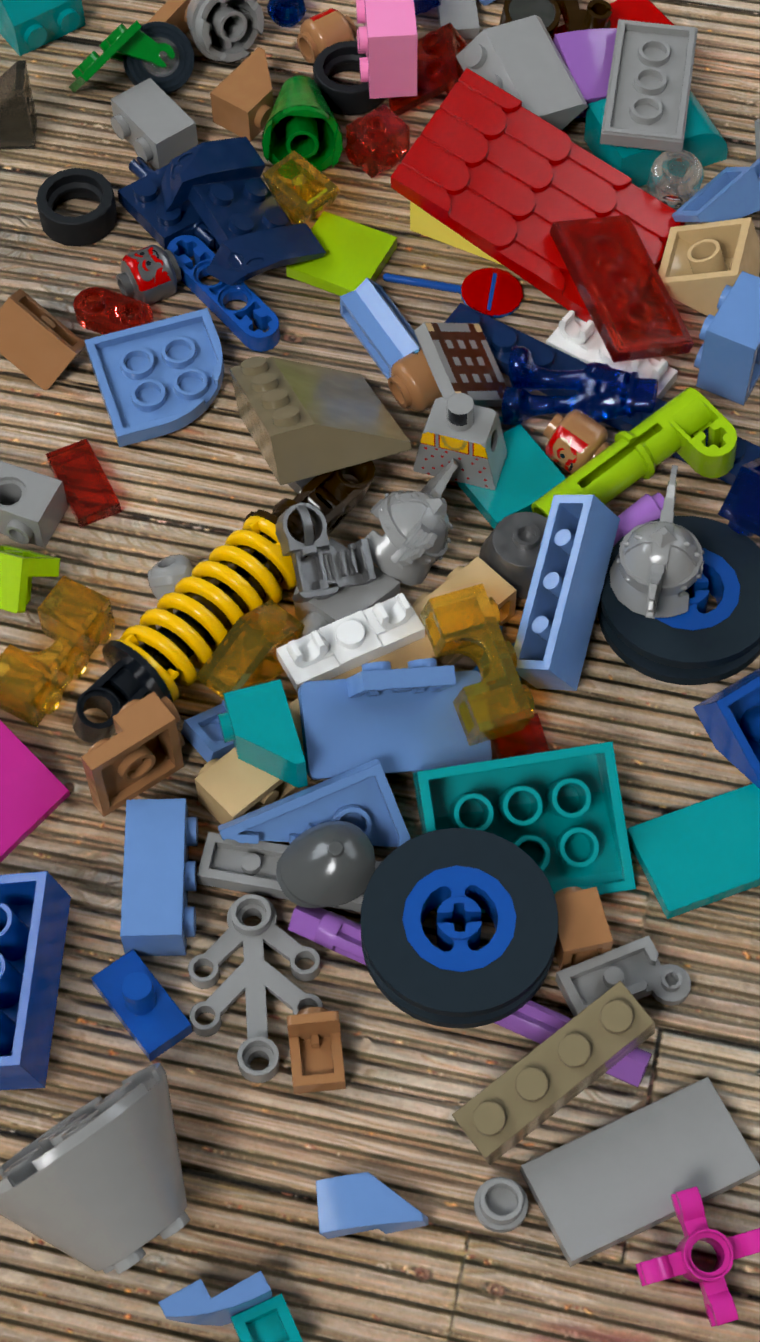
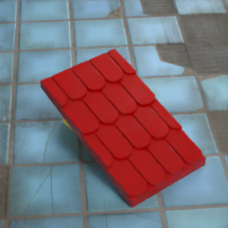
M468 68L465 69L458 82H456L440 105V108L437 109L421 132L420 137L417 138L401 161V164L398 165L391 175V188L410 200L411 231L507 267L567 310H573L575 315L586 323L590 319L594 322L596 328L620 339L658 276L670 227L683 226L686 223L675 222L672 214L676 211L675 209L632 184V178L573 143L565 132L522 107V101Z

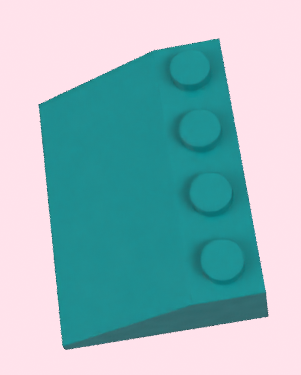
M613 741L412 772L422 834L440 829L469 828L500 836L525 851L537 863L548 879L554 894L561 889L574 886L580 887L582 890L597 887L599 895L636 889ZM481 908V914L486 913L485 910Z

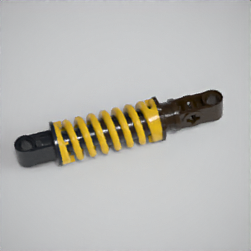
M373 461L324 473L313 478L293 500L287 498L280 500L273 507L272 514L264 510L251 511L245 518L242 530L233 531L226 538L225 545L217 546L209 554L208 561L199 562L192 569L190 577L182 578L175 585L174 592L163 595L158 600L157 608L147 610L140 617L139 625L128 627L120 639L109 641L102 649L103 657L109 670L83 692L77 701L72 722L76 735L81 740L92 744L102 739L110 738L116 732L112 717L118 714L121 708L128 702L142 699L153 691L160 699L166 696L173 703L179 697V690L175 681L181 685L191 686L197 680L195 667L203 670L209 669L214 664V654L212 651L221 654L226 653L232 645L230 635L238 638L244 636L249 629L247 620L255 622L261 620L265 616V605L275 606L282 600L283 589L291 590L297 586L291 555H282L281 546L276 536V523L279 516L292 505L310 503L323 513L327 522V535L330 534L365 497L375 477ZM342 475H352L359 481V483H350L347 480H345ZM292 513L287 520V528L295 540L304 543V530L300 514ZM173 609L178 610L175 614L173 613ZM91 708H98L107 714L109 720L103 723H94L86 718L84 712Z

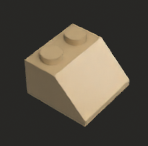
M752 217L670 227L655 283L657 290L706 316L709 314L715 316L718 312L717 304L720 295L726 285L733 287L742 271L759 277L760 242Z

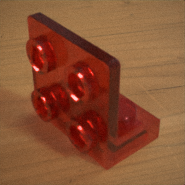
M451 23L431 31L418 39L417 96L389 98L390 112L395 117L445 91L448 95L464 71L456 55L468 43Z

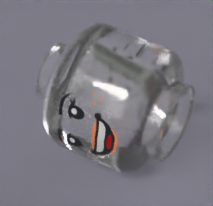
M682 150V152H662L654 160L647 181L648 193L677 211L700 191L704 179L701 162L694 154L686 150Z

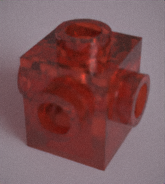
M385 104L365 116L357 118L346 126V155L352 165L360 167L371 178L395 167L410 150V127Z

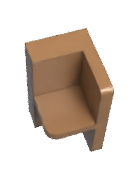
M20 288L0 308V354L43 390H48L67 366L85 348V343Z

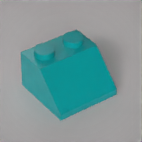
M0 0V34L19 56L86 25L82 0Z

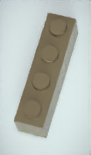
M619 981L453 1113L452 1116L484 1159L491 1165L655 1033V1022L625 985Z

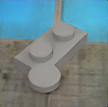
M649 935L556 972L555 979L573 1017L578 1015L619 981L625 985L636 1000L652 994L656 1001L669 1006L679 1005L685 1001L691 989L690 976L683 968L674 964L661 965L658 959L659 953Z

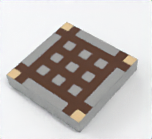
M424 322L414 330L443 398L449 399L453 394L465 393L473 398L474 405L482 407H502L512 400L479 323Z

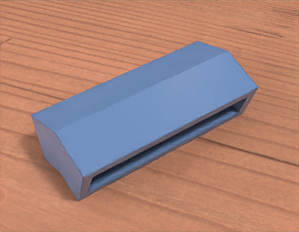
M366 278L356 290L340 296L341 316L388 380L391 377L392 365L421 347L414 329L383 287L369 278Z

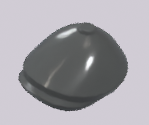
M329 821L318 824L300 834L283 852L277 862L276 874L278 883L285 896L300 907L322 908L346 904L358 898L366 890L375 872L374 849L368 836L352 823Z

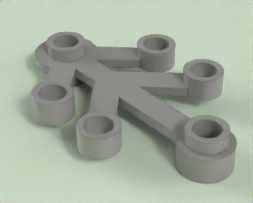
M247 894L237 899L229 908L227 913L229 928L204 954L193 957L189 962L188 972L190 981L195 987L200 989L213 987L220 977L219 966L242 944L244 961L206 1001L199 1002L192 1007L189 1017L192 1029L197 1035L203 1037L212 1036L221 1027V1016L245 992L247 1040L238 1049V1066L242 1076L248 1081L264 1083L271 1080L277 1074L280 1067L278 1048L272 1040L268 1039L266 990L293 1011V1015H296L306 1005L323 1008V1003L318 996L310 993L306 994L264 960V943L290 961L291 973L297 980L307 982L315 979L320 973L321 963L320 956L315 949L302 946L277 926V912L274 905L268 899L256 894ZM250 916H257L261 919V922L256 926H246L244 924L245 919ZM303 958L314 961L313 967L307 970L298 968L296 964ZM201 966H209L213 969L212 973L207 977H199L195 974V971ZM203 1013H211L215 1016L213 1022L208 1025H201L196 1020ZM263 1057L269 1061V1064L263 1070H254L250 1067L251 1061L255 1058Z

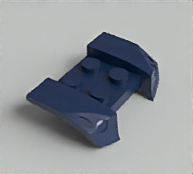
M247 137L203 142L170 161L161 181L166 212L173 211L189 199L220 245L211 264L205 271L230 286L241 284L268 270L323 258L326 254V251L306 223L292 224L263 182L261 175L266 165Z

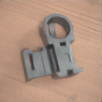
M297 503L279 516L276 523V536L281 546L282 555H291L299 593L292 597L294 602L304 603L313 598H317V600L327 599L334 595L339 588L365 585L376 579L367 538L347 545L348 550L336 551L335 546L328 547L327 522L323 513L316 506L310 503ZM292 513L300 514L304 530V543L295 540L287 528V520ZM335 584V587L329 588V585Z

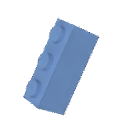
M186 798L126 800L120 937L125 954L134 949L139 957L186 955L187 937L196 936L195 906L188 907V891H197L196 861H189V846H198V818L189 817Z

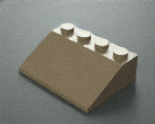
M251 357L244 360L241 365L230 368L239 415L280 485L412 450L410 440L361 374L274 357Z

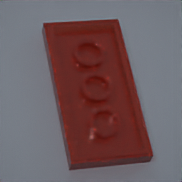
M629 215L556 221L553 223L550 234L613 362L690 352L694 342Z

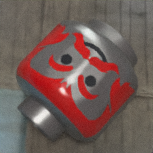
M149 245L123 257L121 260V273L116 275V280L124 298L132 297L137 304L146 307L174 295L177 290V282L182 280L179 265L170 250L164 251L157 245Z

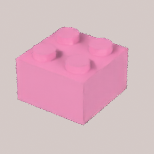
M356 0L357 24L364 23V26L358 27L357 49L358 54L366 55V57L359 58L360 82H368L370 99L417 96L418 34L414 0Z

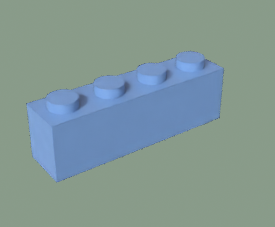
M595 495L553 496L508 667L536 689L577 691L620 521V518Z

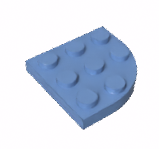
M208 308L84 340L86 351L119 447L164 436L185 428L209 408L221 388L224 377L223 352Z

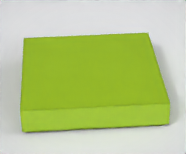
M323 211L311 231L326 251V254L323 258L287 265L286 274L287 277L342 296L356 290L366 278L374 282L376 281L397 248V237Z

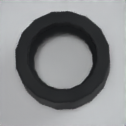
M357 41L338 42L326 47L316 57L313 65L314 81L321 90L331 111L337 114H364L377 108L385 100V98L370 99L368 82L348 86L330 80L333 75L343 71L353 70L360 72L359 58L366 57V55L358 54Z
M67 169L50 176L39 187L36 203L43 231L53 241L65 246H85L103 239L114 228L117 219L115 196L111 183L102 174L90 169ZM75 198H90L100 203L95 210L77 217L63 216L54 212L60 204Z

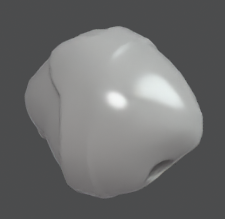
M180 554L170 555L160 560L148 571V583L157 600L166 593L174 592L175 585L182 578L192 575L193 567L190 559Z

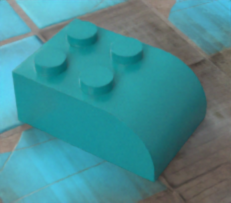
M691 89L682 150L689 156L667 151L600 144L606 98L588 103L584 133L585 142L594 156L632 178V184L637 187L727 159L728 146L725 139Z

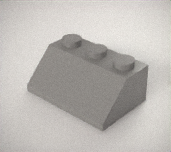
M537 15L486 28L456 55L463 71L468 68L522 101V107L560 130L565 128L588 107L542 19Z

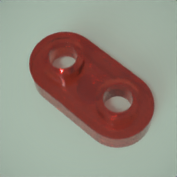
M91 287L81 291L73 302L78 324L85 329L103 335L154 322L153 311L147 303L101 287Z

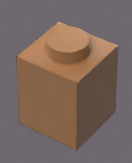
M574 886L556 892L554 896L558 910V933L555 956L559 969L563 970L612 950L613 938L597 887L582 890V888Z

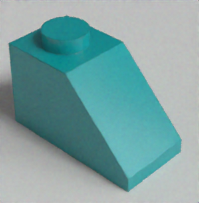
M281 679L223 693L226 712L218 714L220 729L225 743L234 741L238 759L297 788L308 786L305 757Z

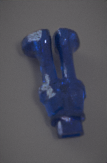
M513 346L510 351L508 371L512 387L505 388L502 399V418L505 425L517 426L535 416L557 413L568 414L575 409L581 410L598 423L603 420L625 417L626 413L628 418H634L635 412L654 413L658 391L657 379L639 378L638 372L629 373L598 362L587 364L585 369L551 370L536 365L531 351L524 346ZM534 390L578 391L577 395L541 396L529 393V391Z

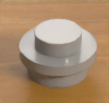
M505 1177L489 1179L476 1192L474 1198L475 1215L478 1221L488 1230L498 1233L510 1232L519 1227L526 1218L528 1211L527 1195L524 1189L512 1179Z

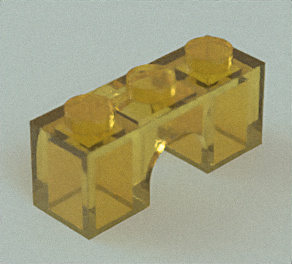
M64 575L37 608L43 634L56 641L49 648L40 652H26L9 644L0 656V709L35 727L39 725L46 714L50 715L57 709L64 690L73 679L81 677L87 668L89 657L99 644L103 645L110 639L115 628L110 598Z
M483 583L430 598L420 617L435 657L463 654L477 664L481 673V682L463 687L453 701L469 746L523 730L534 717V699L529 687L521 684L516 671V652L511 642L504 640L499 627L500 612L495 600L492 597L488 598Z

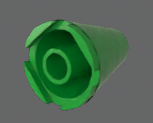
M294 76L284 82L262 134L263 154L267 162L269 160L276 167V171L282 176L296 180L315 179L321 176L322 171L331 165L333 168L338 163L343 150L341 128L317 83L306 76Z

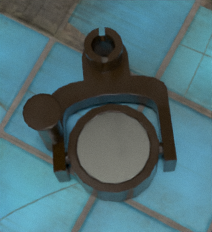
M505 0L499 25L537 15L542 19L552 40H554L561 14L565 22L566 32L610 28L611 22L609 18L612 14V8L604 0L590 1L587 5V10L579 9L578 0Z

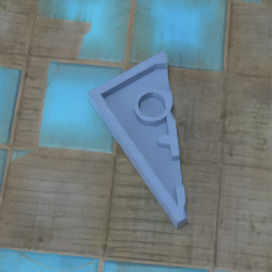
M374 759L217 826L223 840L230 839L239 843L258 844L259 841L291 843L309 828L329 821H345L356 825L368 836L372 846L399 847L411 839L378 759Z

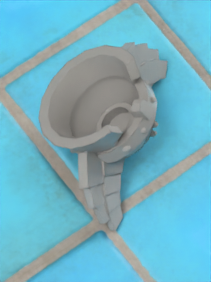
M454 458L434 478H431L421 491L398 490L392 491L390 494L386 493L385 498L381 499L370 510L380 520L382 529L385 532L381 536L377 531L372 530L365 537L368 539L372 561L383 573L393 577L400 583L409 586L421 584L432 564L438 559L442 560L443 555L448 549V543H451L448 533L449 529L454 527L449 522V516L446 513L447 503L444 498H441V495L453 472L458 467V463Z
M672 465L660 521H649L634 527L627 533L619 544V554L615 557L610 568V586L618 601L632 612L644 615L645 618H668L688 612L689 594L685 591L697 579L702 578L704 565L702 555L704 550H702L700 543L693 533L685 527L673 523L677 465Z

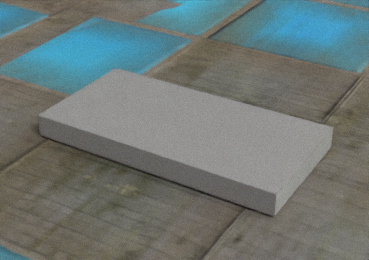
M618 19L600 144L682 153L698 28Z
M706 1077L522 1164L520 1172L569 1266L572 1267L676 1216L671 1195L675 1194V1192L697 1186L702 1202H705L760 1175V1165L709 1077Z

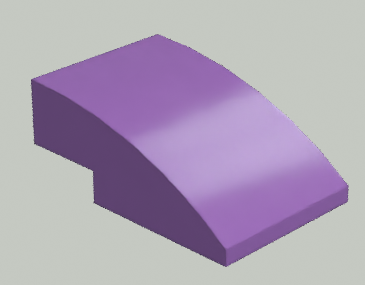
M617 28L576 30L558 33L554 36L553 42L587 104L607 97ZM587 108L575 119L586 117Z

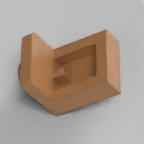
M309 1007L300 1010L296 1015L287 1016L294 1094L346 1089L339 1011H328L322 1007Z

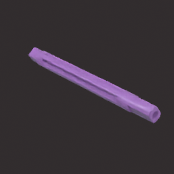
M298 905L294 908L288 927L289 931L366 965L362 951L360 924L323 908H305ZM529 1000L513 1014L494 1023L541 1044L572 1018ZM637 1047L609 1069L606 1074L638 1088L645 1075L652 1054Z

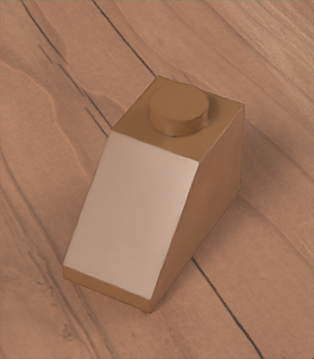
M260 47L210 92L213 122L240 137H247L250 142L264 130L274 106L266 53Z

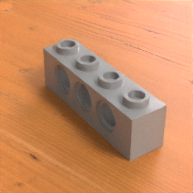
M0 461V533L7 535L17 543H31L45 548L68 509L63 482Z

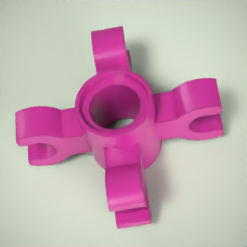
M697 1186L675 1192V1194L671 1195V1199L681 1224L684 1238L679 1242L675 1253L635 1264L641 1285L645 1286L683 1275L687 1280L699 1283L711 1327L739 1320L724 1276L730 1271L735 1259L760 1252V1228L726 1237L717 1230L709 1229ZM697 1241L709 1243L716 1252V1265L710 1272L699 1270L692 1261L691 1252Z

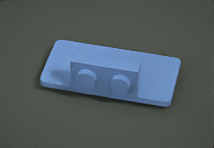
M425 658L407 662L408 668L391 669V662L389 661L365 663L361 665L362 671L347 679L307 681L301 684L298 688V699L307 775L313 780L330 779L374 759L379 760L385 774L417 772L492 760L482 674L476 670L455 671L454 665L437 666V659Z

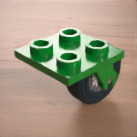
M136 20L128 29L121 23L99 45L104 52L99 56L93 51L72 72L76 80L69 88L76 92L109 59H113L123 63L125 72L134 85L151 78L166 94H171L180 89L192 74L194 67L192 45L179 28L166 22L154 21L140 25Z

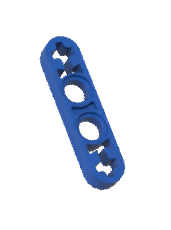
M181 235L170 241L167 250L172 252L179 265L182 276L181 281L246 347L253 351L263 352L273 349L279 343L280 329L278 317L244 282L232 286L222 281L215 285H205L200 282L202 278L210 275L205 270L216 255L199 238L192 235ZM193 255H194V262H195V266H194V267H193V261L189 258V257H192ZM232 300H242L247 304L240 310H229L225 307V304ZM252 319H254V325L258 328V330H253Z

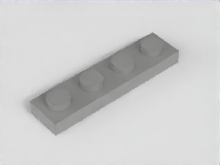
M208 832L197 872L198 884L289 900L282 892L276 874L277 862L289 845L259 841L258 844L239 843L230 839L223 840L219 833ZM376 861L375 870L382 861ZM365 891L358 898L346 904L327 907L361 913Z

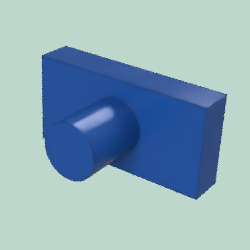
M134 949L91 977L95 989L150 1062L193 1032L191 1023Z

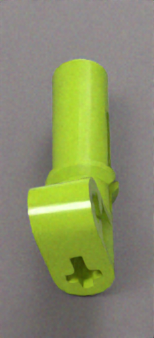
M688 387L630 431H619L615 434V442L533 502L531 504L532 512L548 519L554 495H595L606 505L639 479H650L653 477L655 467L675 452L701 476L720 478L728 474L733 468L737 446L736 430L699 391ZM706 429L708 430V442H707V447H706V435H705V433L703 432V431H705Z

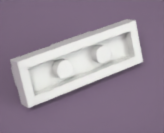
M569 310L559 322L557 329L546 340L547 345L659 399H662L677 380L678 371L668 366L667 360L664 358L661 361L647 355L648 350L645 348L640 350L620 338L596 328L594 322L590 319L586 323L575 317L573 310Z
M400 593L391 599L379 602L363 611L355 612L323 626L306 636L276 648V656L298 694L299 686L307 681L330 680L362 664L424 638L425 627L404 593Z

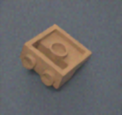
M153 691L142 699H135L125 704L119 713L112 717L116 735L112 738H105L96 742L86 754L81 756L93 804L103 817L126 804V800H132L184 767L181 747L185 745V741L177 728V723L181 721V718L168 697L165 696L160 699Z

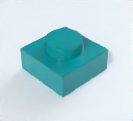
M282 1293L231 1317L240 1342H303Z

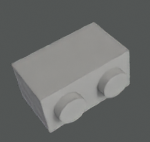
M151 78L111 98L113 112L111 125L114 132L120 139H126L134 147L138 157H141L144 162L148 161L156 170L168 165L172 159L198 145L196 122Z

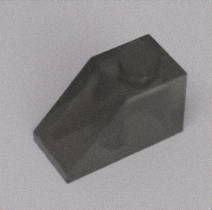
M26 60L17 61L0 76V150L35 149L38 120Z

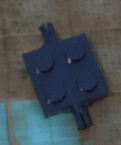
M136 157L137 161L133 159L129 164V170L139 180L119 189L118 199L119 203L165 250L170 241L181 235L196 236L213 252L214 248L216 250L219 249L220 245L189 199L173 211L166 212L161 181L168 165L152 170L141 157Z

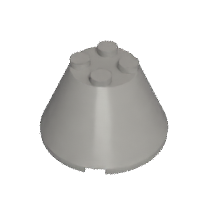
M159 1062L123 1080V1086L104 1099L101 1095L97 1096L0 1166V1175L2 1176L0 1180V1215L94 1271L103 1270L105 1274L114 1269L118 1274L126 1271L146 1255L142 1248L143 1245L158 1235L162 1239H166L182 1229L190 1221V1218L185 1212L187 1199L167 1074Z

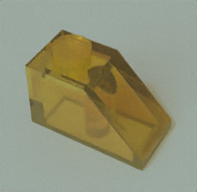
M295 150L262 174L272 195L285 214L295 224L307 223L309 220H312L330 206L340 194L338 186Z
M270 599L236 621L209 660L198 672L197 679L223 700V693L267 683L285 672L277 659L276 648L301 638L305 625Z

